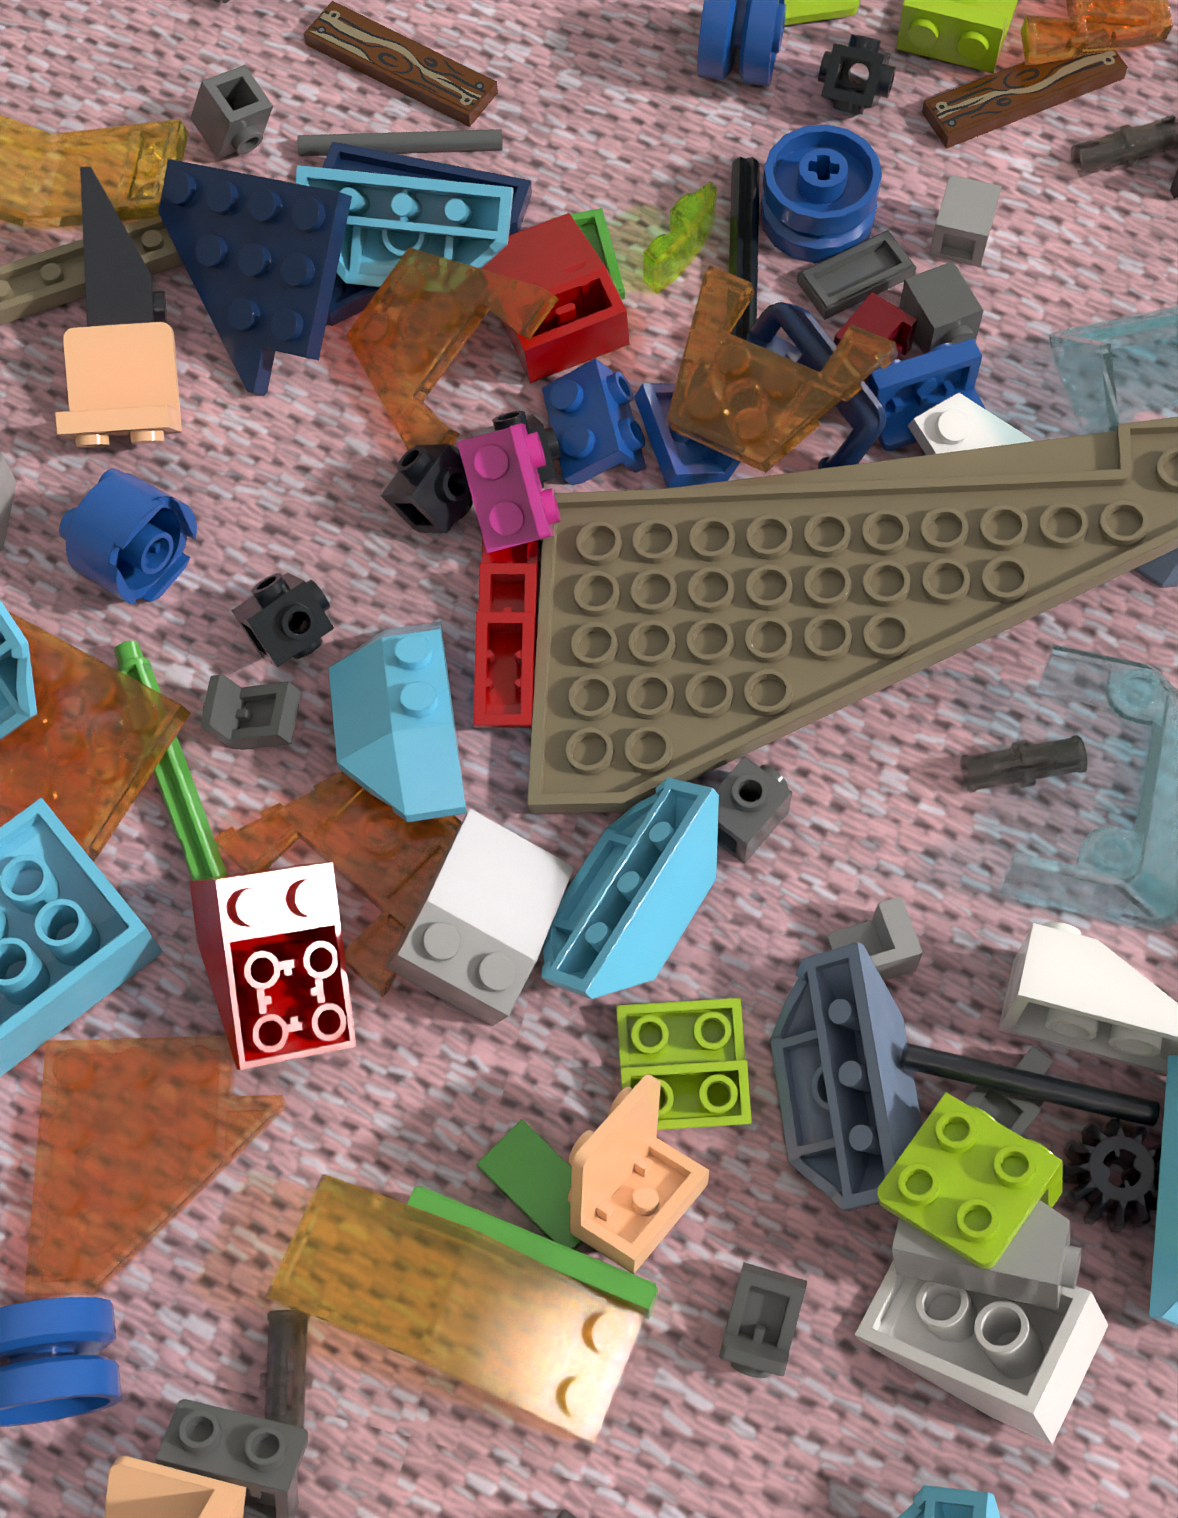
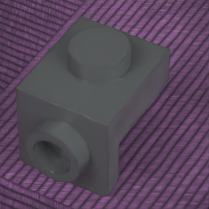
M223 674L213 675L210 677L203 705L201 727L232 749L245 750L292 744L302 691L288 681L240 687Z
M743 1262L719 1357L730 1361L733 1369L750 1377L767 1378L770 1374L784 1376L807 1281Z

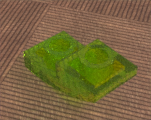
M712 182L707 183L695 193H687L682 196L674 207L670 209V233L659 235L643 251V282L656 294H659L687 269L706 243L716 219L717 187Z

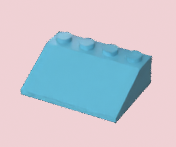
M42 797L0 827V1077H2L163 953L145 925Z

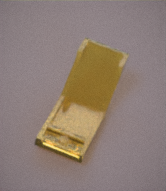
M0 114V219L24 228L37 229L83 225L80 167H92L121 221L159 218L158 209L168 159L183 161L189 132L180 119L51 134Z
M326 1174L321 1175L265 1295L266 1298L322 1325L333 1326L424 1363L564 1432L594 1443L645 1316L477 1230Z

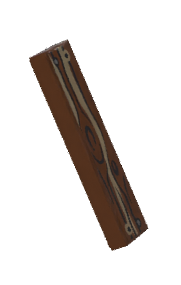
M331 1L304 32L307 46L471 127L498 94L497 81L334 1Z
M1099 32L927 99L923 102L922 114L947 149L1125 78L1128 66L1103 32Z

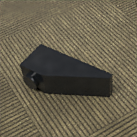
M80 167L87 327L150 322L167 323L165 291H155L150 271L92 167Z

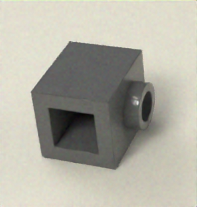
M243 65L201 81L190 119L213 153L220 159L235 152L246 154L254 150L262 142L273 105L248 68Z
M954 261L904 279L899 308L917 318L914 339L923 354L945 343H952L954 345L973 338L976 342L984 310Z
M746 757L737 764L715 789L719 795L717 844L744 864L789 813L792 791L788 789L786 780L776 770L767 765L759 767Z

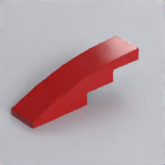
M482 536V561L479 563L478 612H476L474 728H532L540 539L487 553Z

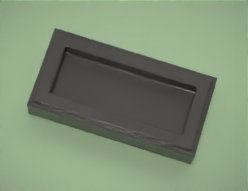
M889 230L798 272L797 283L825 320L865 301L872 292L877 295L904 282V279L915 275L916 266Z

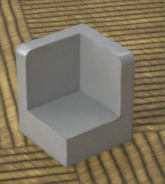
M950 176L936 220L929 255L981 267L1002 186L958 176Z
M902 897L878 903L872 920L829 933L827 938L831 950L856 942L863 944L883 981L916 971L923 954Z

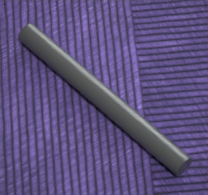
M502 129L298 135L297 137L299 156H327L332 142L394 154L503 150Z

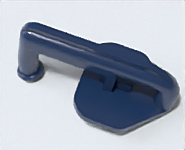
M778 302L769 305L761 313L746 337L740 363L742 373L759 396L779 410L797 412L831 409L836 406L853 430L831 457H824L819 461L818 469L859 464L885 428L886 414L882 404L809 311L797 305ZM781 327L795 345L776 336Z

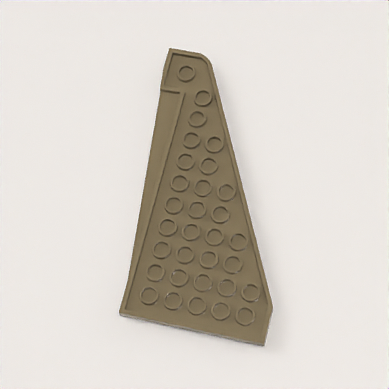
M1178 417L1118 424L1117 431L676 488L554 493L561 522L552 524L555 535L544 538L542 543L527 803L531 814L627 812L636 803L656 794V787L668 777L686 782L692 781L1177 549Z

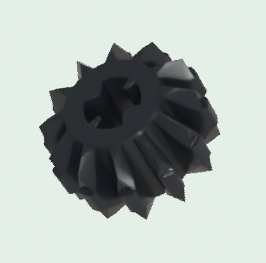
M1119 1118L1111 1119L1107 1123L1104 1132L1093 1123L1086 1125L1081 1131L1082 1142L1070 1140L1063 1150L1067 1158L1072 1162L1063 1165V1181L1078 1184L1077 1187L1073 1188L1065 1196L1066 1204L1069 1206L1077 1205L1085 1199L1091 1205L1084 1214L1085 1224L1093 1225L1105 1212L1107 1225L1113 1233H1119L1125 1228L1127 1218L1138 1228L1144 1227L1151 1221L1149 1209L1157 1210L1160 1167L1155 1166V1163L1161 1159L1162 1145H1155L1148 1150L1142 1145L1147 1136L1146 1127L1138 1126L1126 1137L1124 1127ZM1113 1163L1123 1169L1121 1174L1123 1183L1119 1187L1108 1181L1111 1174L1109 1167Z

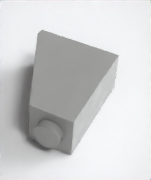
M1039 1200L998 1263L990 1269H981L900 1218L892 1246L896 1274L1055 1310L1059 1308L1062 1287L1071 1289L1076 1287L1082 1250L1080 1247L1070 1245V1220L1041 1200Z

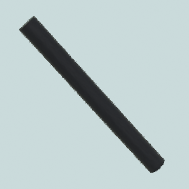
M906 1043L903 1048L900 1066L904 1069L1151 1127L1156 1125L1159 1117L1160 1105L1158 1101Z

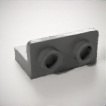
M182 1399L176 1406L155 1461L159 1465L246 1487L243 1518H295L299 1504L297 1472L308 1444V1432L301 1427Z

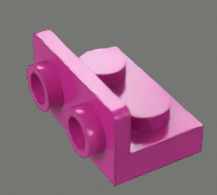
M519 423L506 429L457 442L487 553L555 535L552 524L561 522V517L553 489H542L537 468L546 466V461L537 432L528 434L526 425Z

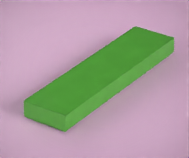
M422 1186L414 1187L405 1207L412 1221L646 1319L650 1318L658 1297L656 1283Z

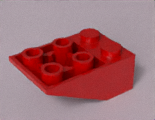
M570 213L510 235L508 245L480 270L481 276L530 383L630 345L627 310L606 266Z
M333 862L300 864L189 881L198 947L237 1070L357 1047Z

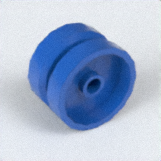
M704 0L697 56L698 77L724 80L732 71L736 50L740 49L739 74L743 83L769 87L776 55L780 52L787 8V4H784L785 0Z
M824 124L803 126L784 135L770 149L764 166V193L761 200L760 213L763 231L774 247L794 259L819 263L870 238L876 216L882 171L879 156L868 141L849 129Z
M65 1297L42 1299L0 1307V1427L38 1424L85 1415L114 1406L122 1400L119 1365L116 1361L105 1356L94 1355L101 1352L116 1339L114 1306L110 1300L97 1297Z

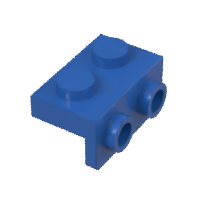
M974 338L954 345L952 343L941 344L926 354L904 361L892 360L884 363L878 369L870 371L868 388L882 404L886 414L885 428L878 437L885 451H892L916 443L917 440L908 428L910 422L915 417L957 393L962 394L985 409L974 388L983 356Z
M594 358L542 387L550 425L554 430L560 449L561 458L559 462L564 480L572 485L581 484L620 463L635 473L646 468L642 448L646 444L645 437L639 424L633 418L629 403L633 401V392L629 382L621 372L617 371L614 373Z
M701 365L690 383H642L634 399L666 486L684 487L728 481L745 458L747 449L744 435L737 426L728 403L727 392L721 385L714 365Z

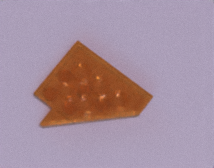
M9 611V614L29 644L37 715L0 741V827L42 797L91 860L95 862L191 713L178 702Z
M226 1035L46 1041L25 1295L30 1298L95 1296L285 1110L286 1100L283 1095L233 1096L234 1059Z

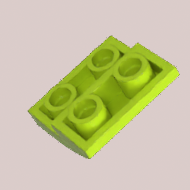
M741 998L616 1005L622 1090L625 1087L633 1089L647 1074L661 1082L657 1130L752 1124Z

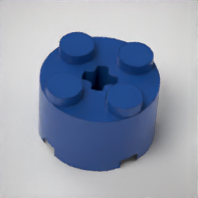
M112 468L103 473L98 484L86 494L77 508H72L65 513L59 525V534L66 540L67 559L75 572L127 603L137 604L135 600L141 598L148 602L159 599L187 567L190 556L184 554L183 551L187 537L196 540L197 522L192 509L185 503L133 474L124 473Z

